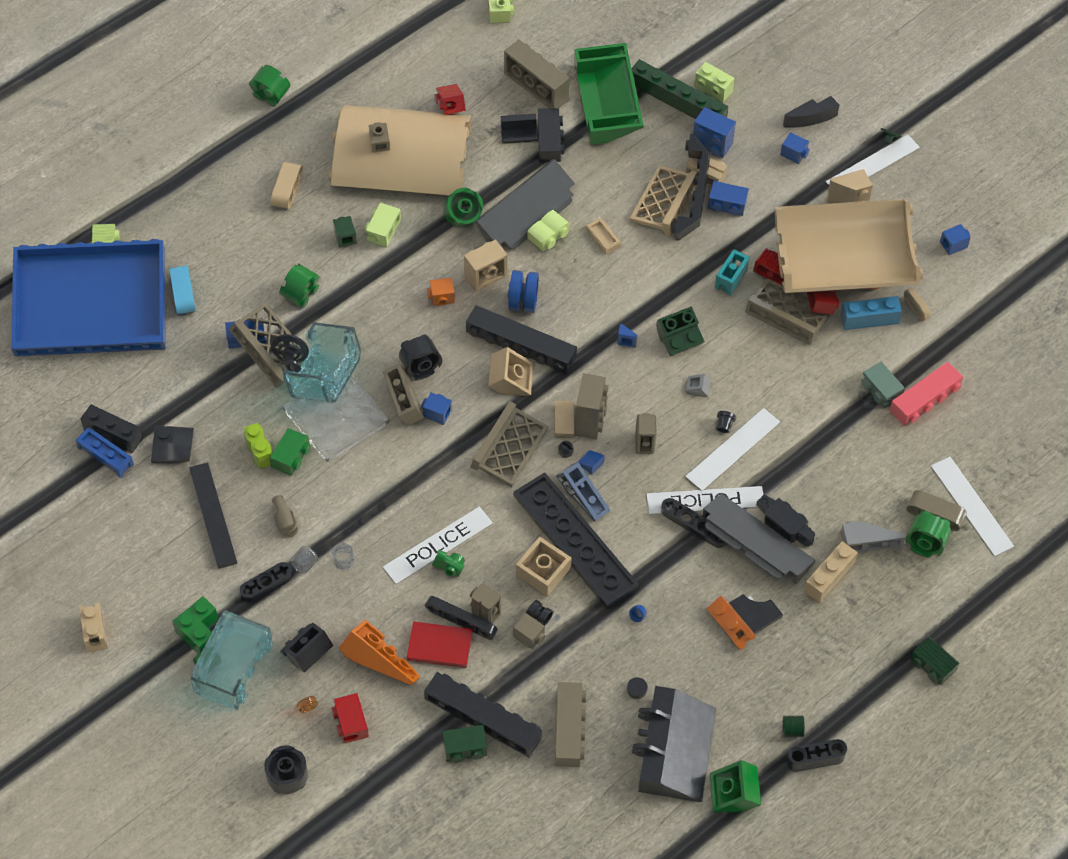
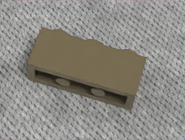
M400 363L383 371L399 418L407 426L424 419L407 371Z

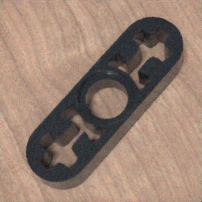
M280 562L240 586L242 600L253 602L288 582L293 575L291 565L286 562ZM283 569V571H286L287 574L284 575L283 573H280V570ZM264 578L272 580L268 586H263L261 581ZM249 589L252 591V594L246 593L245 590Z

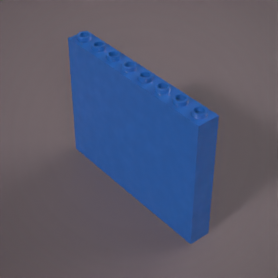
M117 240L109 243L97 241L87 244L77 242L75 244L58 243L56 245L39 244L38 246L20 245L19 247H13L11 349L14 356L166 349L165 246L163 240H132L131 242Z

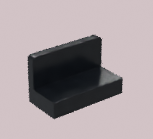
M536 113L500 116L502 143L537 141Z

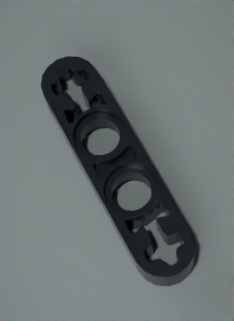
M667 498L662 502L661 513L666 518L714 547L722 548L727 544L721 539L716 540L717 536L708 530L705 532L698 530V525L706 524V518L673 498ZM673 506V509L666 510L667 507ZM688 514L692 519L685 522L681 519V516Z
M430 596L424 605L431 613L463 628L473 629V633L486 639L492 640L498 631L494 624L438 597Z

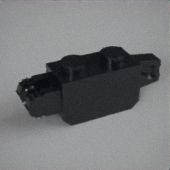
M764 494L758 499L756 506L765 514V525L791 543L797 540L806 547L813 545L815 532L808 526L809 521L803 514L796 512L788 502L782 501L780 498L775 501Z

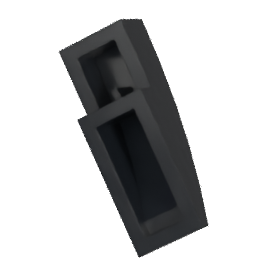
M832 96L819 103L811 99L786 113L783 126L785 128L806 127L828 121L838 116L840 105Z

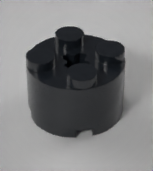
M424 334L410 341L402 342L399 359L410 377L413 376L415 379L427 378L435 373L434 369L437 366L440 368L442 365V356L428 335Z
M289 745L273 749L264 763L269 786L274 792L291 794L304 788L308 778L304 754Z

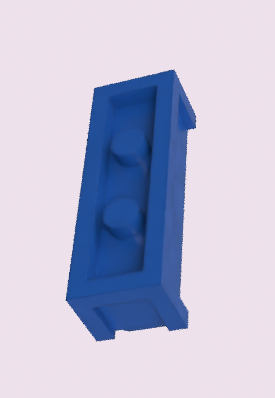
M89 427L76 439L78 449L86 451L116 472L120 478L123 477V473L129 467L132 468L134 466L130 455Z

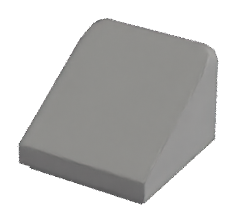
M705 374L688 376L685 392L687 394L708 396L711 381Z

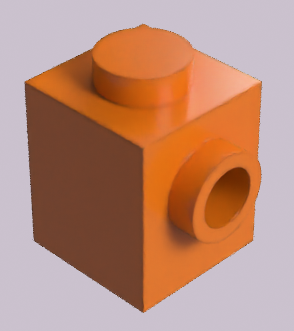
M452 278L430 280L427 296L428 299H432L433 306L455 303Z

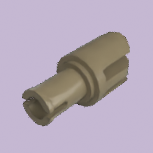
M277 495L272 498V503L276 510L274 518L277 526L285 536L294 537L297 534L298 527L293 510L286 506L282 495Z

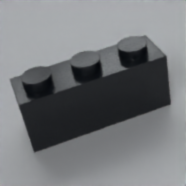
M559 108L538 109L539 162H549L552 159L561 162V155H564V144H561V140H564V130H560V126H563V115L559 116Z
M90 404L80 418L84 431L89 427L112 444L130 453L135 451L143 439L139 426Z

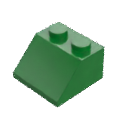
M740 760L709 773L713 812H743L761 805L757 766Z

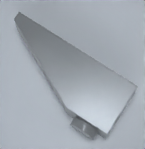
M850 521L843 524L841 529L842 541L857 552L903 547L906 538L903 533L865 522Z

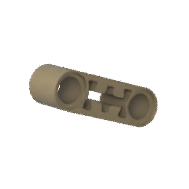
M921 490L913 492L907 506V511L914 516L919 515L922 511H928L941 519H947L950 522V529L952 531L960 530L967 514L963 507Z

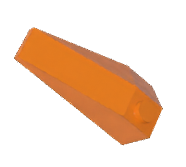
M366 619L348 634L338 648L346 658L411 686L421 677L405 659L399 658L396 655L397 649L393 645L388 646L383 640L385 636Z

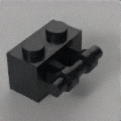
M312 622L305 628L302 627L292 640H288L280 652L285 657L288 656L291 663L305 673L334 645L326 632Z

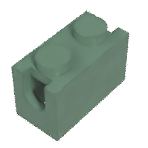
M882 361L863 372L865 378L861 380L862 386L869 390L874 400L881 404L883 408L891 405L894 399L904 393L905 388Z

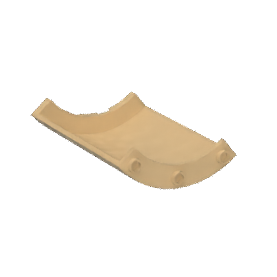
M344 105L342 109H339L337 131L333 132L335 146L332 170L329 169L328 180H331V185L450 195L463 186L464 169H461V162L464 163L466 157V141H468L470 135L471 115H445L444 113ZM377 122L387 123L390 150L372 153L369 125Z
M907 199L774 207L775 229L777 235H780V241L776 242L781 278H784L782 286L785 293L920 285V279H923V269L920 268L915 256L917 247L916 243H913L910 215H913V206Z

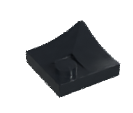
M155 425L151 463L171 464L189 462L194 428Z

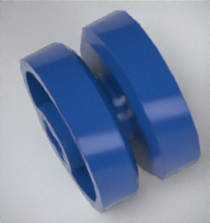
M518 270L512 271L508 289L509 311L518 312L523 300L524 311L526 313H535L539 284L538 272H529L526 277V283H524L523 272Z

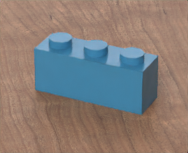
M898 296L843 302L840 315L844 330L899 324L902 310Z

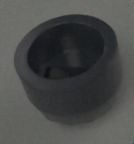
M569 441L561 442L558 447L559 455L564 458L572 456L574 452L573 444Z

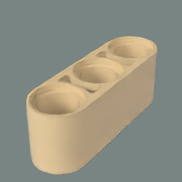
M283 162L271 195V206L290 209L302 176V165Z

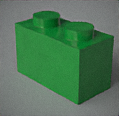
M287 428L270 456L271 468L292 476L295 470L300 468L303 456L307 455L310 451L309 437Z

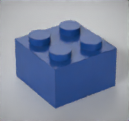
M704 107L694 121L693 134L709 152L724 158L733 144L736 121Z

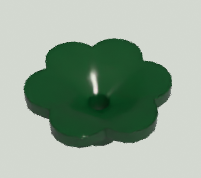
M880 129L885 132L886 137L884 141L891 143L894 137L902 138V136L889 130Z

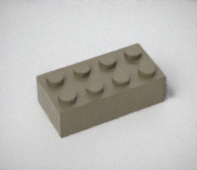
M519 39L504 50V74L549 109L560 108L569 101V77L566 73L558 70L553 63H549L540 53H536L528 44L523 43Z

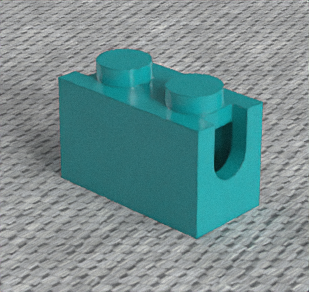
M733 249L716 275L715 289L719 290L721 287L724 292L731 296L748 270L750 257ZM736 260L741 262L740 266L736 265Z

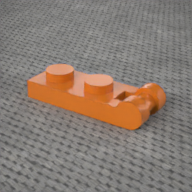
M720 595L706 608L740 650L746 647L745 644L749 640L752 641L756 637L723 596ZM743 631L744 635L739 637L738 634Z

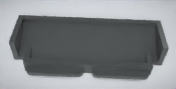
M552 159L475 220V223L486 242L497 240L499 244L503 243L505 247L515 249L528 239L527 231L548 212L554 210L560 213L572 203V196L574 194L569 189L575 183L558 162Z
M722 493L703 508L702 516L706 518L705 527L708 531L735 550H745L746 558L776 579H781L782 577L785 579L789 573H792L794 575L793 583L797 584L815 563L814 558Z

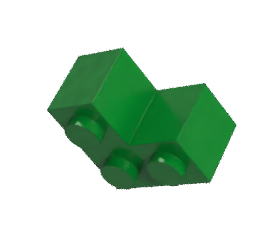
M202 596L172 621L174 630L197 654L207 646L214 648L217 645L214 633L208 629L218 620L217 610Z

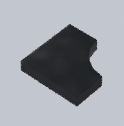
M742 594L729 602L754 634L783 616L771 599L765 602H756Z

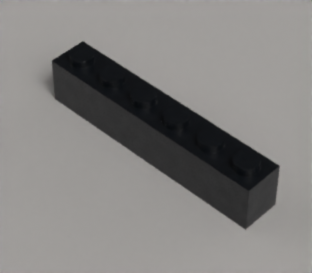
M475 305L466 320V332L471 336L482 338L488 343L499 345L502 348L508 347L521 356L533 359L541 365L545 364L552 367L558 372L562 371L567 374L577 357V346Z
M436 672L424 690L425 700L471 726L483 725L485 734L530 758L542 739V730L537 724L528 723L519 714L510 713L501 704H494L481 693L476 694L467 685L453 681L452 677L447 674Z

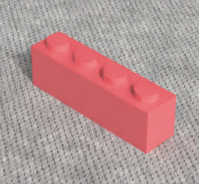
M946 362L894 399L891 403L890 412L904 426L910 422L914 423L921 414L930 412L935 404L944 402L949 394L958 392L962 387L963 376L949 362Z

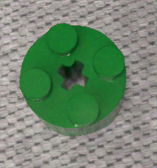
M262 65L249 82V86L253 90L252 95L258 100L263 98L272 107H275L280 102L291 85L286 77L283 79L280 76L281 72L270 65H264V67Z
M459 188L450 194L444 202V215L451 225L455 227L470 226L480 217L483 211L482 198L477 192L469 188ZM460 206H466V210L461 209Z
M298 263V266L294 265L284 279L286 281L285 287L281 285L279 295L304 308L309 302L308 297L311 293L314 295L319 289L317 282L320 276Z
M922 511L913 519L906 536V543L909 542L911 545L910 549L920 556L931 557L936 554L940 556L951 534L950 522L947 519H941L938 516L932 515L928 511Z

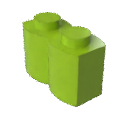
M257 422L244 427L246 446L252 453L255 465L259 469L270 466L272 450L270 443L265 439L263 428Z

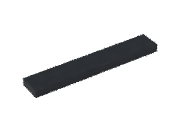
M207 462L189 467L217 567L220 569L237 564L209 464Z

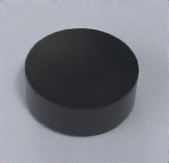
M635 677L628 682L627 692L632 698L640 699L647 693L648 685L644 679Z

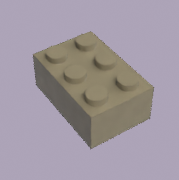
M583 373L576 403L575 436L597 439L598 432L602 433L603 419L607 412L609 385H605L606 377Z

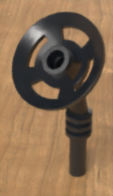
M283 334L275 337L271 344L273 354L285 362L284 367L287 370L296 373L301 371V367L297 363L303 362L309 354V348L301 338L290 334ZM283 341V343L280 344L278 348H276V345ZM290 342L296 343L301 348L297 349L294 345L290 344Z

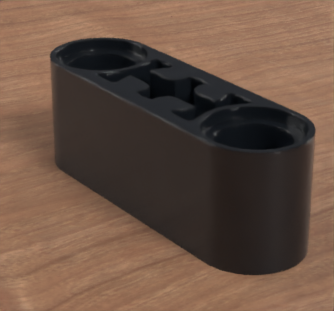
M834 739L793 747L788 754L787 767L791 771L799 772L841 764L846 756L847 745L843 740ZM837 749L841 754H835L832 750ZM792 757H799L802 761H794Z

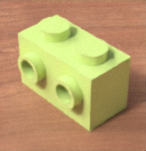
M488 0L490 23L510 22V15H514V7L510 5V2H513V0Z
M705 62L695 74L694 86L724 102L733 92L735 78Z

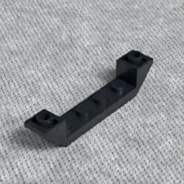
M690 134V140H686L685 151H688L689 158L698 159L697 169H700L699 174L695 175L694 184L697 185V189L692 194L694 207L690 208L689 217L678 216L677 223H673L672 233H675L676 240H681L701 224L710 153L694 134Z

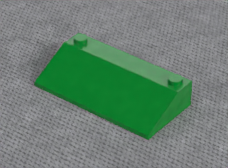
M620 43L574 49V64L590 145L609 143L644 128L627 44Z

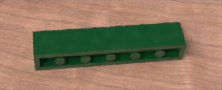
M639 59L632 67L636 88L686 115L697 119L705 107L725 117L728 116L729 106Z

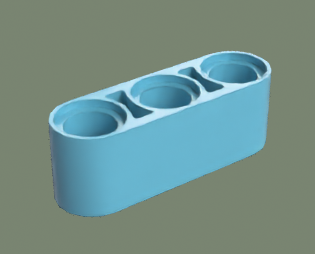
M188 265L169 268L177 315L196 312Z

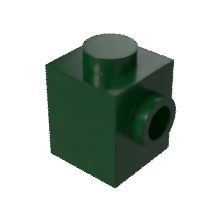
M351 216L333 219L334 233L338 246L344 247L357 244L356 232Z

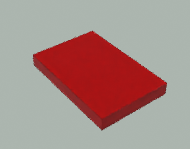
M413 621L407 660L467 668L473 629Z

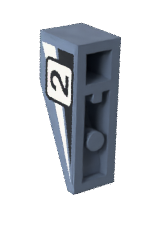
M579 462L569 465L556 475L566 492L593 521H597L610 511Z

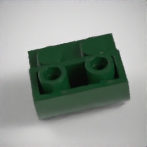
M692 306L660 318L656 322L660 341L664 342L669 356L676 355L705 342L699 330V322Z

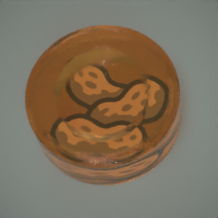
M309 696L300 700L296 706L300 713H306L316 708L318 702L315 696Z

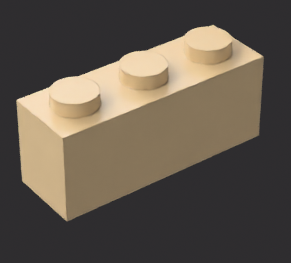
M842 541L806 581L804 593L820 604L853 567L858 552Z

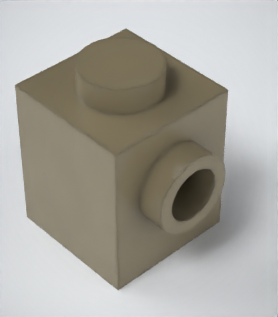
M377 122L369 125L372 153L390 150L387 123Z
M525 613L513 627V636L533 649L545 639V626Z

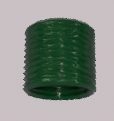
M784 715L783 737L803 738L805 734L804 716Z

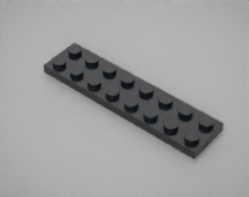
M545 472L513 492V496L556 548L572 558L571 566L606 608L611 607L639 588V583Z

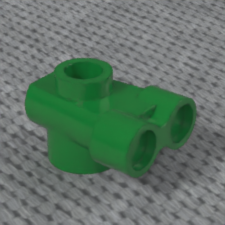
M439 549L432 566L444 570L445 574L450 577H459L465 566L463 565L465 559L458 553H452L449 556L446 552Z

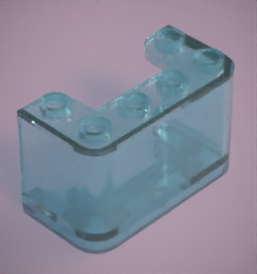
M313 322L306 333V339L311 349L308 357L300 366L301 371L296 373L285 369L283 379L292 398L335 403L360 361L361 347L354 327Z
M225 610L192 671L191 684L193 693L238 710L240 704H244L247 699L246 682L248 678H252L256 662L260 661L262 656L266 652L269 653L273 647L274 642L272 641L273 633L271 628Z

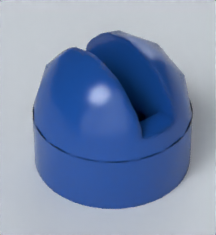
M635 605L629 611V616L634 622H641L647 614L645 607L642 605Z

